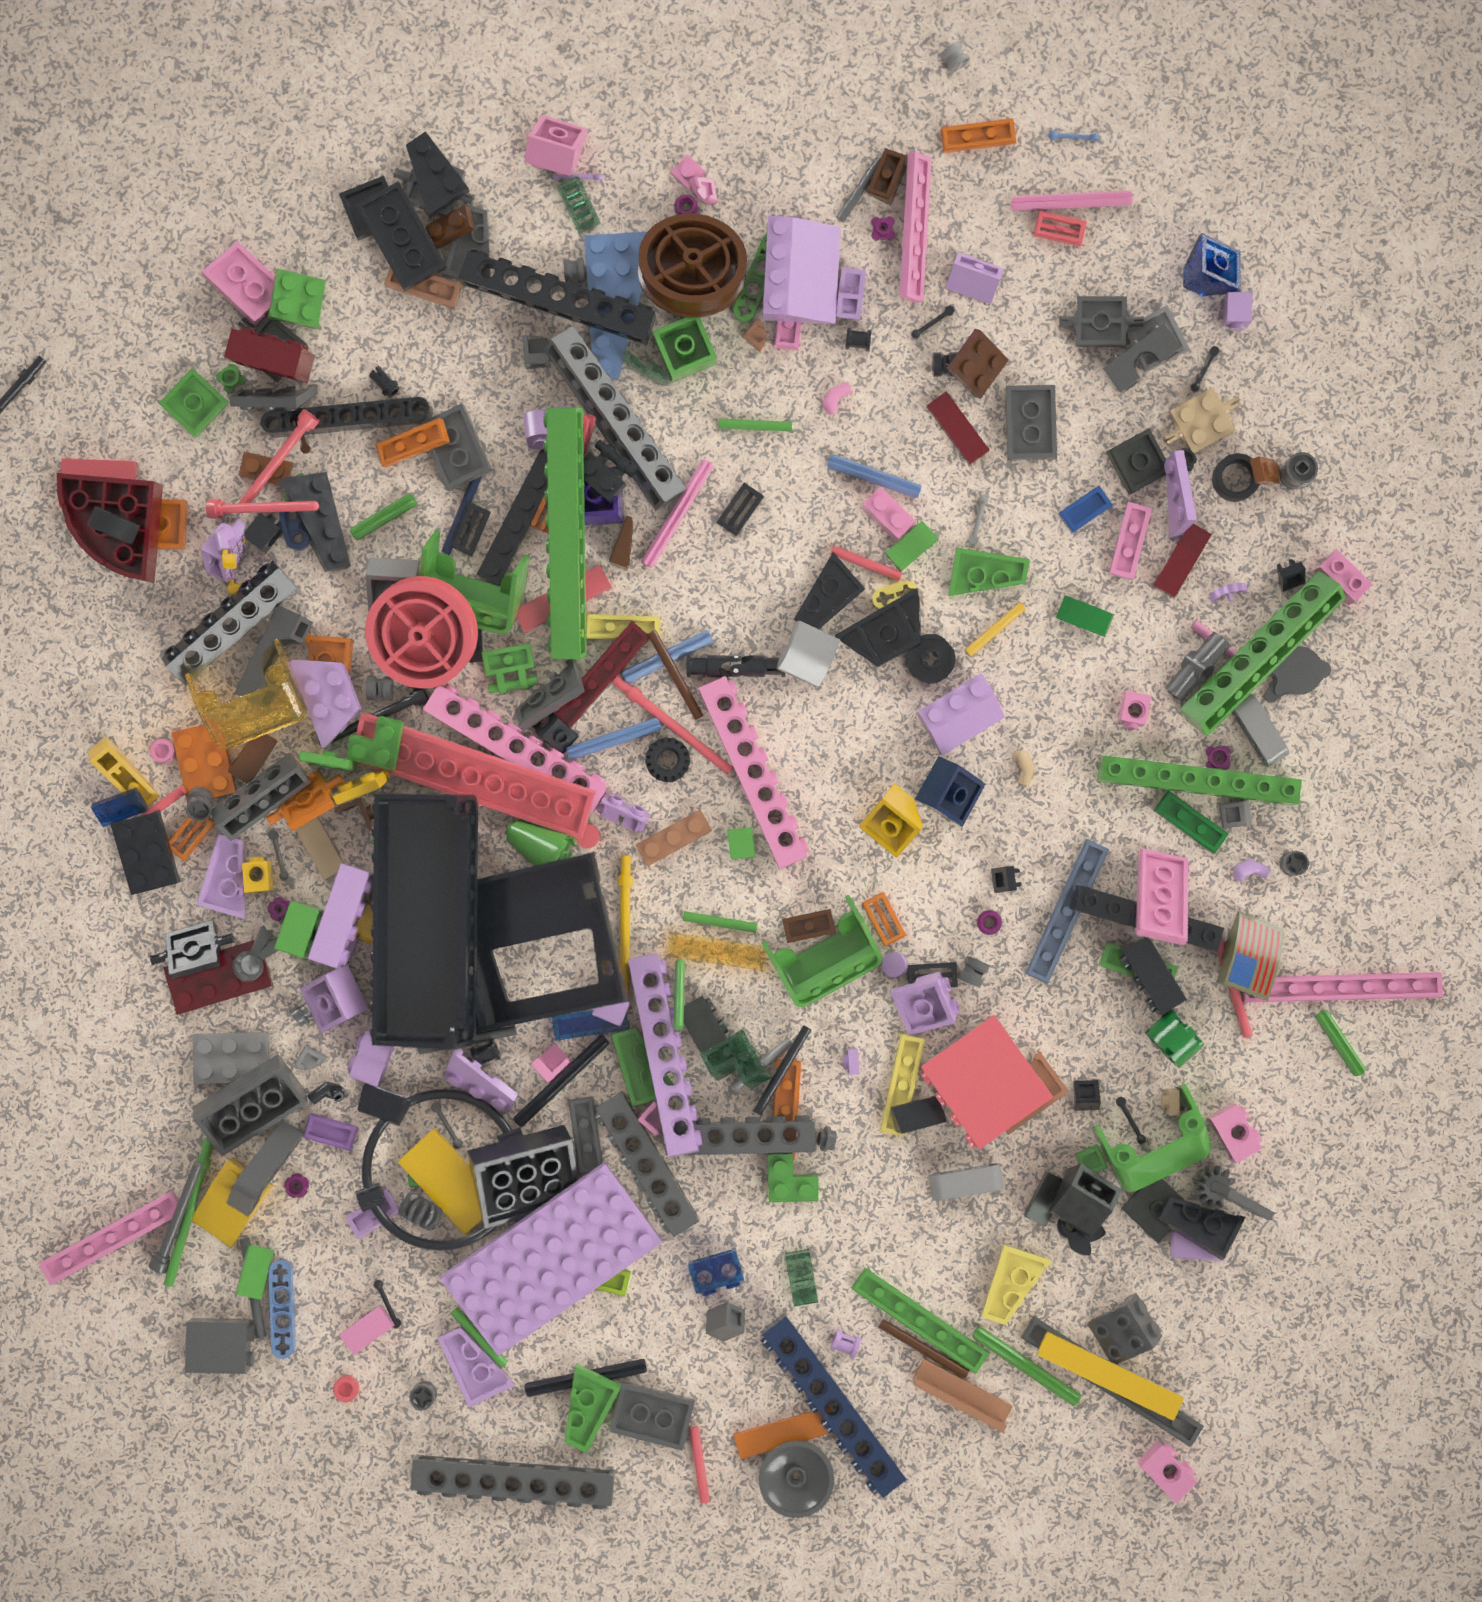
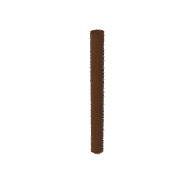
M656 629L649 632L647 635L694 719L704 716Z
M882 1319L878 1328L962 1378L965 1379L967 1377L969 1369L888 1321Z

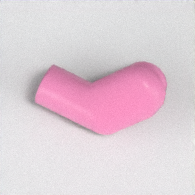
M848 382L827 391L822 402L827 414H835L838 411L837 404L839 399L852 394Z

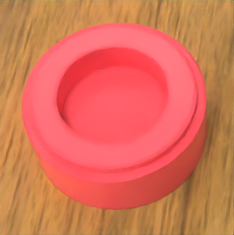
M587 823L583 837L581 839L576 838L577 844L583 848L594 847L600 839L599 830L594 825Z
M352 1376L340 1377L334 1384L333 1393L339 1401L350 1402L358 1395L359 1384Z

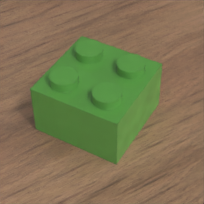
M685 317L652 331L653 339L672 383L717 365L716 353L700 317Z
M290 901L274 949L300 958H308L325 910L300 901Z

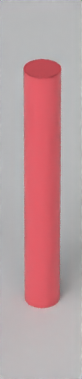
M833 546L831 554L834 552L838 558L896 581L900 580L902 572L840 547Z
M180 785L141 815L156 811L162 812L184 796L187 791Z
M699 1426L689 1427L699 1499L701 1504L710 1502Z

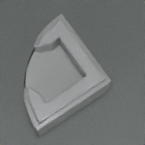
M305 1045L293 1067L300 1070H310L323 1064L328 1057Z

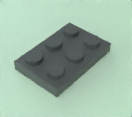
M1055 385L1006 386L1007 461L1056 460Z
M463 403L419 424L420 426L438 418L444 420L450 442L430 450V453L447 491L450 492L492 471Z
M622 1381L610 1432L683 1451L695 1399Z

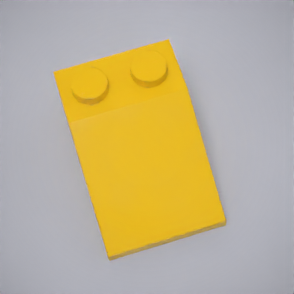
M234 1157L226 1161L192 1218L194 1223L231 1248L274 1187L272 1183L268 1184L255 1209L248 1217L226 1204L234 1183L246 1168V1165Z

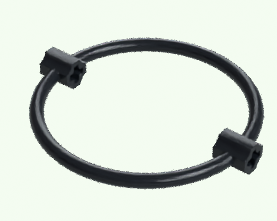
M434 1089L406 1098L411 1104L410 1107L434 1099L462 1101L480 1109L497 1124L503 1133L497 1136L498 1142L523 1136L521 1127L512 1130L506 1119L492 1105L483 1099L473 1097L467 1092L452 1089ZM383 1120L378 1121L368 1138L363 1153L361 1167L363 1189L355 1191L362 1212L371 1209L381 1225L396 1238L409 1245L426 1250L443 1251L459 1249L481 1240L498 1227L494 1226L485 1229L482 1226L475 1232L457 1239L429 1240L412 1235L397 1226L380 1206L387 1203L380 1183H372L371 1168L374 1150L383 1131L390 1124Z

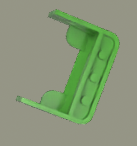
M435 530L422 548L420 576L437 578L456 588L472 607L478 629L500 635L508 633L514 624L526 589L530 556L524 555L515 571L503 577L501 586L455 574L456 563L451 556L439 552L441 531Z
M849 894L845 896V899L851 911L843 914L838 920L837 928L839 932L802 953L796 955L792 949L785 948L773 954L767 942H761L797 1007H806L874 970L882 962L879 949Z
M1186 1084L1176 1087L1188 1110L1181 1115L1178 1121L1183 1137L1138 1158L1135 1150L1127 1144H1119L1111 1148L1100 1125L1092 1127L1095 1137L1123 1190L1128 1192L1140 1190L1206 1158L1210 1154L1211 1142L1204 1119Z

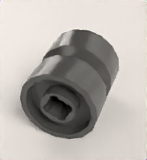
M1306 452L1295 453L1281 465V476L1279 479L1289 489L1303 488L1317 475L1318 463L1315 457Z

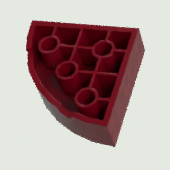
M57 473L59 505L62 508L67 528L78 545L93 560L115 573L135 580L155 583L163 485L155 481ZM94 507L102 508L139 525L140 528L133 543H126L88 526L87 523Z

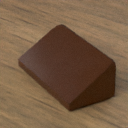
M884 148L867 194L885 204L892 205L907 168L908 156Z

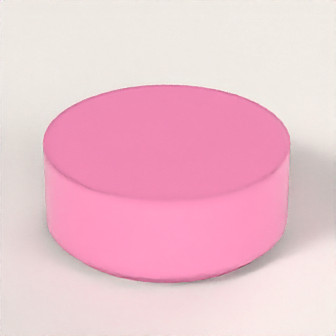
M167 739L155 740L150 747L152 759L162 764L171 762L176 755L174 744Z

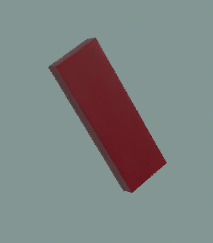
M947 391L926 406L969 466L990 451Z
M1192 524L1183 533L1153 587L1174 599L1212 534Z

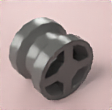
M583 257L577 258L574 261L563 259L565 282L568 283L569 280H578L580 283L585 282Z

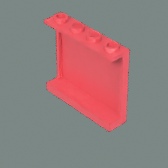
M995 1015L921 1066L924 1071L920 1074L928 1086L932 1084L938 1091L935 1094L936 1098L943 1107L948 1105L953 1113L949 1115L957 1128L961 1125L967 1132L964 1137L972 1149L977 1146L981 1150L988 1143L1053 1099L1049 1090Z

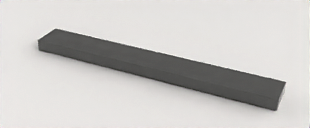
M1033 1316L1021 1335L1022 1339L1036 1348H1039L1046 1331L1083 1348L1035 1316ZM1087 1380L1189 1447H1192L1204 1425L1181 1410L1178 1411L1173 1421Z

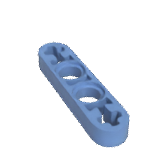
M280 1259L271 1264L269 1268L271 1349L274 1356L285 1359L293 1354L296 1347L294 1280L291 1263L285 1259ZM279 1264L282 1265L283 1269H287V1273L282 1278L283 1282L288 1281V1285L281 1284L275 1286L274 1282L278 1283L280 1281L279 1273H275V1269L279 1267ZM283 1289L287 1291L289 1296L287 1302L280 1303L276 1300L275 1294L277 1290ZM283 1314L289 1318L290 1322L287 1328H280L277 1325L276 1318L278 1315ZM290 1332V1335L285 1336V1344L290 1345V1348L285 1353H282V1349L277 1347L282 1342V1335L276 1336V1333Z

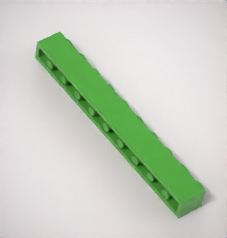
M583 407L546 408L547 413H544L543 417L544 427L547 428V438L544 440L547 463L545 464L544 474L548 478V488L545 490V501L548 504L545 524L546 528L549 529V539L546 540V552L549 554L546 575L547 578H550V588L547 590L550 613L547 617V624L551 628V638L548 639V651L551 652V659H582L587 657Z

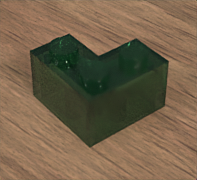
M743 1029L700 1053L710 1075L717 1081L737 1071L743 1084L752 1090L772 1078L753 1040Z

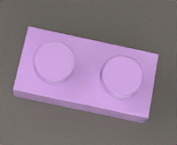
M386 1189L383 1192L387 1203L380 1206L391 1219L399 1213V1206L390 1191ZM358 1208L345 1217L355 1236L360 1240L381 1226V1223L377 1220L371 1209L362 1212L361 1208Z

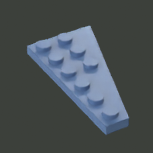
M648 231L584 235L588 290L591 291L592 288L600 289L606 293V296L612 298L621 296L628 299L630 304L638 306L642 293L638 279V253L641 241ZM604 306L600 308L598 313L602 316H607L611 313L612 309ZM626 314L623 316L622 321L627 324L632 323L635 316ZM590 327L592 353L597 356L599 364L610 375L612 380H618L629 339Z

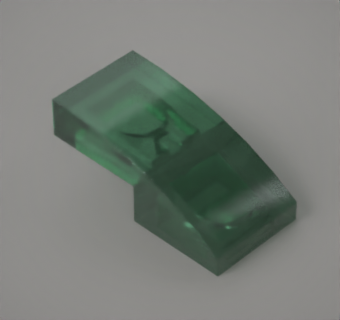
M629 350L622 356L623 364L641 377L661 385L668 386L671 383V377L654 361L645 367Z
M809 1249L786 1252L785 1258L794 1307L818 1303Z

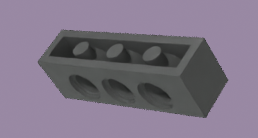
M289 752L211 810V816L216 827L231 842L311 782L304 768Z

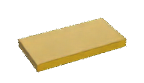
M434 1127L397 1162L436 1205L441 1207L447 1217L465 1235L482 1220L470 1165Z

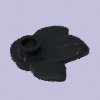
M1060 1218L1057 1221L1058 1233L1066 1238L1070 1248L1080 1255H1091L1090 1242L1099 1240L1106 1234L1104 1228L1100 1226L1092 1237H1088L1074 1227L1072 1231L1066 1230V1222Z

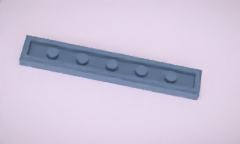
M1089 839L1085 840L1024 974L1046 984L1049 983L1081 913L1069 909L1075 886L1081 885L1092 888L1107 856L1108 848Z

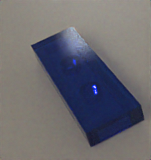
M594 1010L552 1017L555 1041L629 1030L627 1013L621 1026L593 1015Z

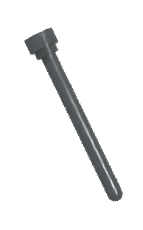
M199 1160L195 1161L192 1165L160 1251L152 1255L148 1267L155 1272L167 1273L170 1262V1250L203 1167V1163Z

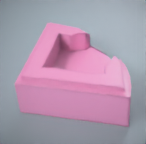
M702 177L690 179L691 187L701 201L709 205L717 203L714 179Z

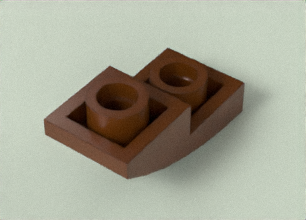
M256 727L244 743L239 755L228 768V773L246 784L250 782L267 760L277 740Z

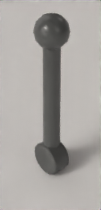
M272 830L269 832L268 837L273 841L281 872L279 878L285 881L289 878V874L284 868L277 840L279 834L277 831Z
M438 1102L433 1103L431 1109L433 1112H437L453 1140V1146L458 1149L461 1148L463 1142L457 1138L441 1111V1104Z

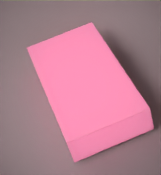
M380 1304L339 1334V1336L351 1353L355 1355L391 1329L395 1324Z

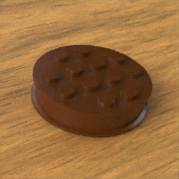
M695 213L674 215L656 223L643 237L638 253V279L646 296L662 310L682 317L697 318L710 316L729 307L740 295L746 276V249L738 234L730 226L716 218Z

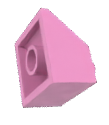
M542 115L528 136L524 162L531 164L535 168H545L554 171L561 176H571L577 167L588 129Z

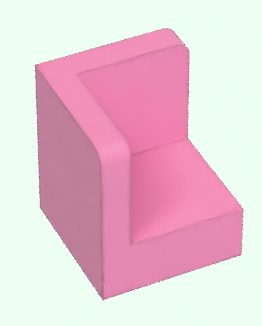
M553 1044L531 1065L547 1082H550L571 1060L556 1044Z
M654 1100L638 1118V1121L655 1136L662 1130L657 1100Z

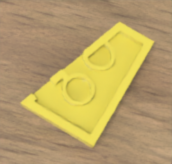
M1003 1244L981 1317L1006 1325L1052 1260Z

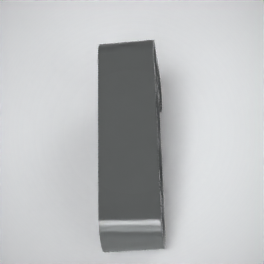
M282 1120L240 1174L232 1187L226 1204L248 1217L258 1204L265 1188L297 1147L304 1132Z

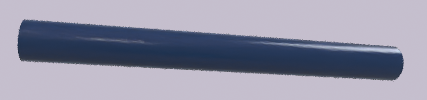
M482 476L469 482L442 547V553L450 556L452 548L448 547L466 503H472Z

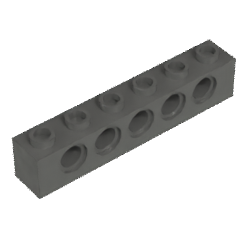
M623 1091L597 1106L596 1119L602 1127L607 1126L611 1133L608 1135L610 1142L614 1148L619 1146L623 1153V1156H621L622 1162L628 1170L630 1168L633 1169L636 1177L633 1178L640 1191L645 1189L649 1196L647 1203L654 1213L656 1211L659 1212L662 1220L659 1222L666 1234L671 1232L672 1236L675 1237L700 1221L699 1216L645 1127L638 1121L639 1117L631 1107ZM618 1115L625 1117L627 1121L626 1127L622 1129L616 1128L613 1124V1118ZM629 1137L637 1138L640 1142L639 1148L630 1150L626 1146V1140ZM647 1158L651 1160L653 1168L650 1171L641 1170L639 1167L641 1159ZM655 1180H661L665 1183L666 1189L663 1192L657 1193L652 1189V1183ZM673 1201L677 1203L679 1207L678 1212L675 1214L667 1213L665 1210L667 1202Z
M810 1115L795 1116V1120H785V1116H771L770 1121H760V1117H745V1121L735 1122V1117L720 1118V1122H710V1118H697L694 1128L695 1131L700 1130L703 1145L698 1146L699 1152L685 1155L816 1152V1120H810ZM678 1122L674 1128L675 1133L680 1136L684 1135L688 1130V1125L685 1122ZM792 1127L797 1131L798 1136L795 1140L785 1138L784 1130L786 1128ZM762 1128L770 1129L772 1139L763 1141L759 1137V1130ZM717 1129L722 1133V1140L720 1142H713L710 1139L709 1133L711 1130ZM736 1129H744L747 1132V1140L743 1142L737 1141L734 1137ZM665 1144V1156H668Z

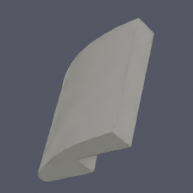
M802 621L794 622L788 645L782 647L776 669L812 686L819 687L833 661L840 639Z

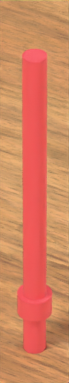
M619 676L614 679L612 684L627 695V699L632 703H638L651 715L658 718L661 723L728 775L734 768L643 696L642 691L636 686L632 687Z

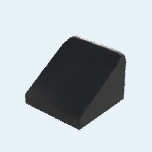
M1098 1080L1073 1081L1074 1110H1099L1101 1099Z

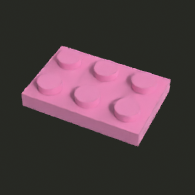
M236 241L202 271V276L252 324L256 325L269 314L275 276Z

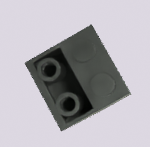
M1079 1164L1067 1169L1049 1212L1088 1237H1092L1113 1212L1122 1189L1083 1164Z

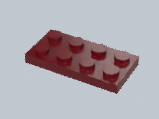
M255 940L220 950L221 966L176 979L170 977L168 966L163 967L176 1014L179 1015L274 986L266 958L263 960V973L255 981H241L233 973V960L241 952L250 951Z

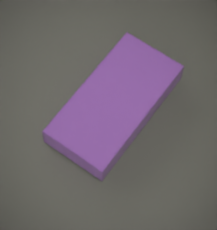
M310 1113L303 1138L352 1151L359 1126Z

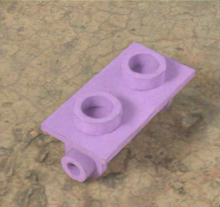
M607 793L601 800L597 811L601 813V817L615 823L618 822L620 816L624 817L621 826L635 833L637 831L643 832L646 826L645 823L651 815L642 806L628 804L624 802L622 797Z

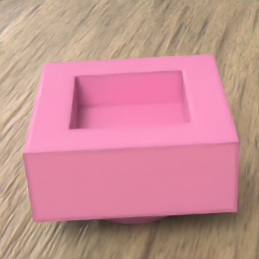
M687 155L671 171V175L689 191L692 188L690 179L693 177H703L705 171Z

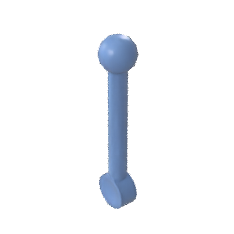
M1051 130L1048 133V137L1051 140L1067 138L1099 141L1098 134L1057 133L1055 130Z

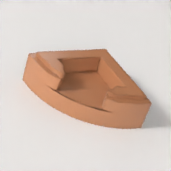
M757 318L742 335V338L760 353L766 341V330L763 322Z

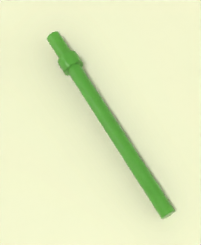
M208 1138L204 1139L200 1157L197 1156L196 1161L199 1160L203 1163V1167L179 1227L163 1283L166 1286L173 1287L204 1176L206 1170H209L212 1161L210 1155L213 1145Z

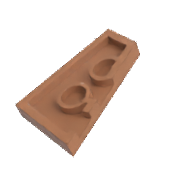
M1040 1051L1030 1065L1049 1090L1053 1099L1005 1131L1007 1135L1014 1132L1069 1092Z

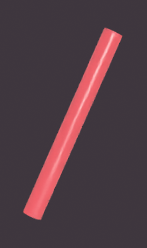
M1221 940L1217 952L1221 967L1224 959L1221 958L1225 948L1224 940ZM1228 987L1243 1038L1252 1036V1030L1240 991Z

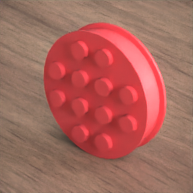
M414 576L392 584L375 600L367 615L365 638L373 660L391 679L410 687L432 688L452 680L470 661L478 641V626L472 607L456 588L437 578Z

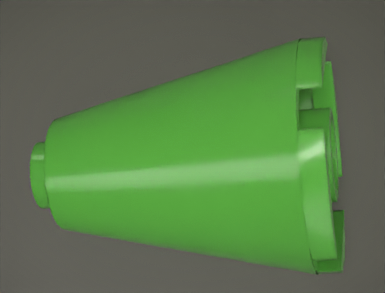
M517 820L515 823L511 822L505 831V835H507L506 841L533 866L571 857L573 853L569 852L571 845L575 847L577 839L573 836L522 820Z

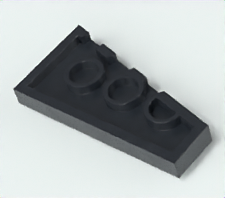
M327 472L279 479L278 483L287 494L288 502L316 501L319 504V508L316 511L295 512L301 521L300 525L303 531H306L311 540L310 545L324 571L330 572L351 567Z

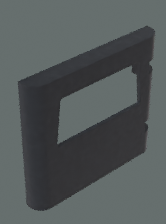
M595 852L478 879L477 1032L628 1001L623 975L618 964V953L607 904L600 885L601 878ZM584 929L592 930L598 973L597 984L515 1001L508 999L493 953L495 949Z

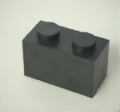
M703 995L684 1005V1025L701 1054L727 1039L725 1034L729 1032L723 1020L717 1021L713 1012L716 1011V1008L710 997L705 999Z

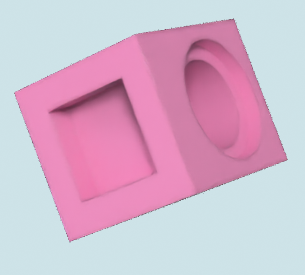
M1131 691L1124 692L1118 722L1124 723V728L1138 730V726L1146 725L1151 696ZM1130 705H1135L1139 708L1140 713L1137 718L1129 715L1128 708Z

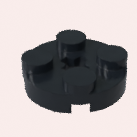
M922 635V643L906 653V666L911 676L925 684H935L946 679L955 666V651L949 642L940 635ZM928 652H932L933 657L938 659L937 662H933L932 666H929L928 662L924 661V657L928 656Z

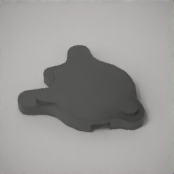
M1298 646L1268 676L1272 677L1274 682L1265 691L1264 698L1267 702L1272 703L1286 694L1304 695L1309 693L1324 678L1331 674V666L1311 649Z

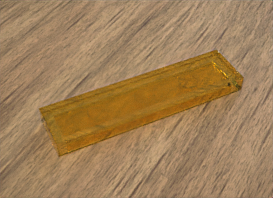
M670 932L667 957L765 971L767 953L764 947L760 945Z

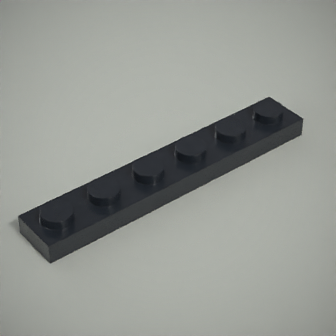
M544 449L539 451L476 574L495 585L500 586L545 495V490L548 488V478L544 474L547 453H545Z

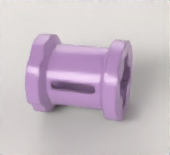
M837 1329L830 1350L844 1352L854 1359L861 1342V1337L857 1336L854 1338Z

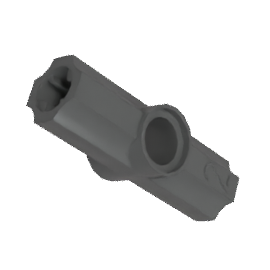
M1213 631L1197 651H1191L1185 656L1181 663V669L1164 688L1182 702L1199 682H1205L1212 675L1215 668L1214 665L1231 645L1222 636Z

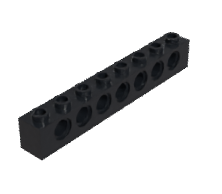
M475 250V253L467 251L458 277L461 285L644 345L648 344L656 320L655 311H652V307L639 303L638 306L630 304L628 299L621 296H615V298L606 296V293L600 289L592 288L590 291L582 288V285L578 282L569 280L566 283L560 281L558 276L550 273L541 275L535 273L536 270L532 267L522 265L520 268L512 265L513 263L505 258L495 260L489 258V254L480 250ZM488 268L495 270L493 276L489 278L482 276L484 270ZM510 276L518 278L517 283L514 285H507L505 282ZM537 283L542 286L537 293L529 291V287L532 284ZM562 291L565 293L563 299L559 301L552 299V295L555 292ZM579 299H586L588 301L587 306L584 308H578L575 304ZM608 306L612 311L609 315L602 316L598 313L600 308ZM626 314L635 316V320L629 324L624 323L622 318Z

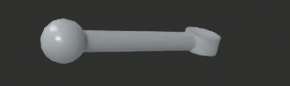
M985 495L979 497L980 506L973 534L969 538L970 545L978 543L977 534L984 506L988 503V497Z

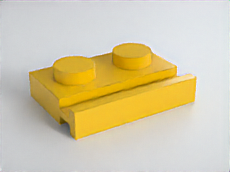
M387 769L375 773H367L353 782L350 780L338 786L339 790L332 797L336 805L380 789L387 779L390 778Z

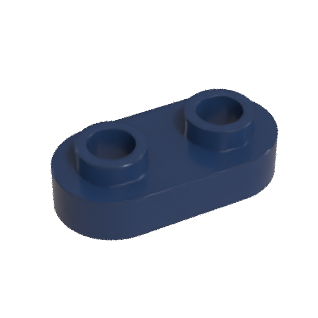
M279 512L286 544L295 551L306 549L311 540L306 531H303L299 517L290 519V512ZM296 535H302L300 543L294 541Z

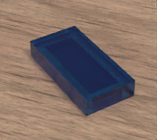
M136 787L92 803L91 809L102 827H105L111 823L146 812L148 805Z

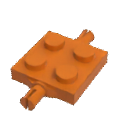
M320 770L308 775L311 783L278 806V810L266 816L270 825H273L284 818L290 829L294 831L321 814L326 813L336 806L332 798V789L345 783L342 776L338 774L326 781Z

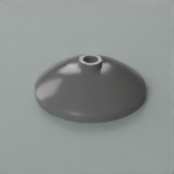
M793 1440L781 1443L765 1456L759 1470L760 1492L769 1507L778 1514L790 1518L808 1517L822 1509L830 1499L834 1488L833 1467L826 1454L809 1442ZM794 1471H798L801 1476L799 1479H793L791 1474Z

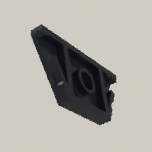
M915 588L834 635L835 638L840 639L842 643L875 666L881 667L922 643L920 591L918 588Z

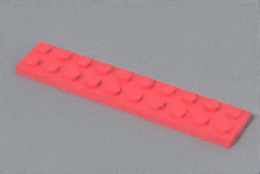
M365 712L362 713L356 734L374 739L378 717ZM403 726L397 767L394 771L387 770L389 774L447 794L475 795L479 805L581 839L584 835L596 791L406 726ZM359 763V764H362V765H365V766H368V767H371V768H374V769H377V770H380V771L383 770V768H379V767H375V766H371V765Z

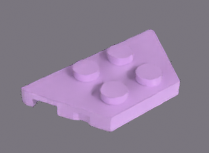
M291 660L290 664L322 749H328L332 745L331 742L339 733H342L348 726L349 721L355 718L362 710L344 663Z

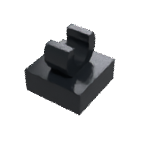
M1289 559V566L1286 568H1282L1280 563L1277 564L1278 584L1282 592L1306 583V568L1301 561L1296 563L1293 559Z
M1014 865L992 868L994 893L1017 890V887H1020L1022 883L1016 882L1015 873H1019L1020 869L1014 868Z

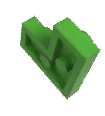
M383 716L378 717L374 739L357 734L350 735L346 759L394 771L397 767L404 722Z
M768 1153L769 1202L819 1201L818 1174L793 1175V1153Z

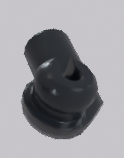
M324 1082L307 1096L314 1105L325 1097L340 1102L345 1097V1089L340 1084Z

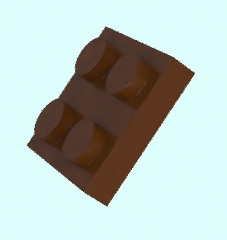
M974 329L947 369L974 397L981 399L1009 359L981 330Z

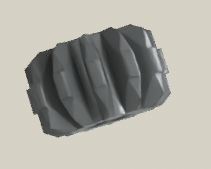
M1219 1165L1215 1166L1214 1171L1210 1166H1206V1175L1201 1171L1197 1172L1198 1176L1202 1179L1201 1181L1193 1180L1194 1185L1200 1186V1188L1195 1189L1193 1192L1195 1195H1201L1199 1198L1200 1203L1204 1204L1208 1201V1207L1213 1208L1215 1203H1217L1222 1208L1224 1207L1223 1199L1225 1198L1210 1191L1211 1183L1215 1181L1229 1187L1236 1180L1228 1178L1230 1171L1226 1169L1222 1172Z
M408 1193L405 1199L403 1198L398 1212L403 1218L426 1230H434L441 1220L443 1210L420 1195Z

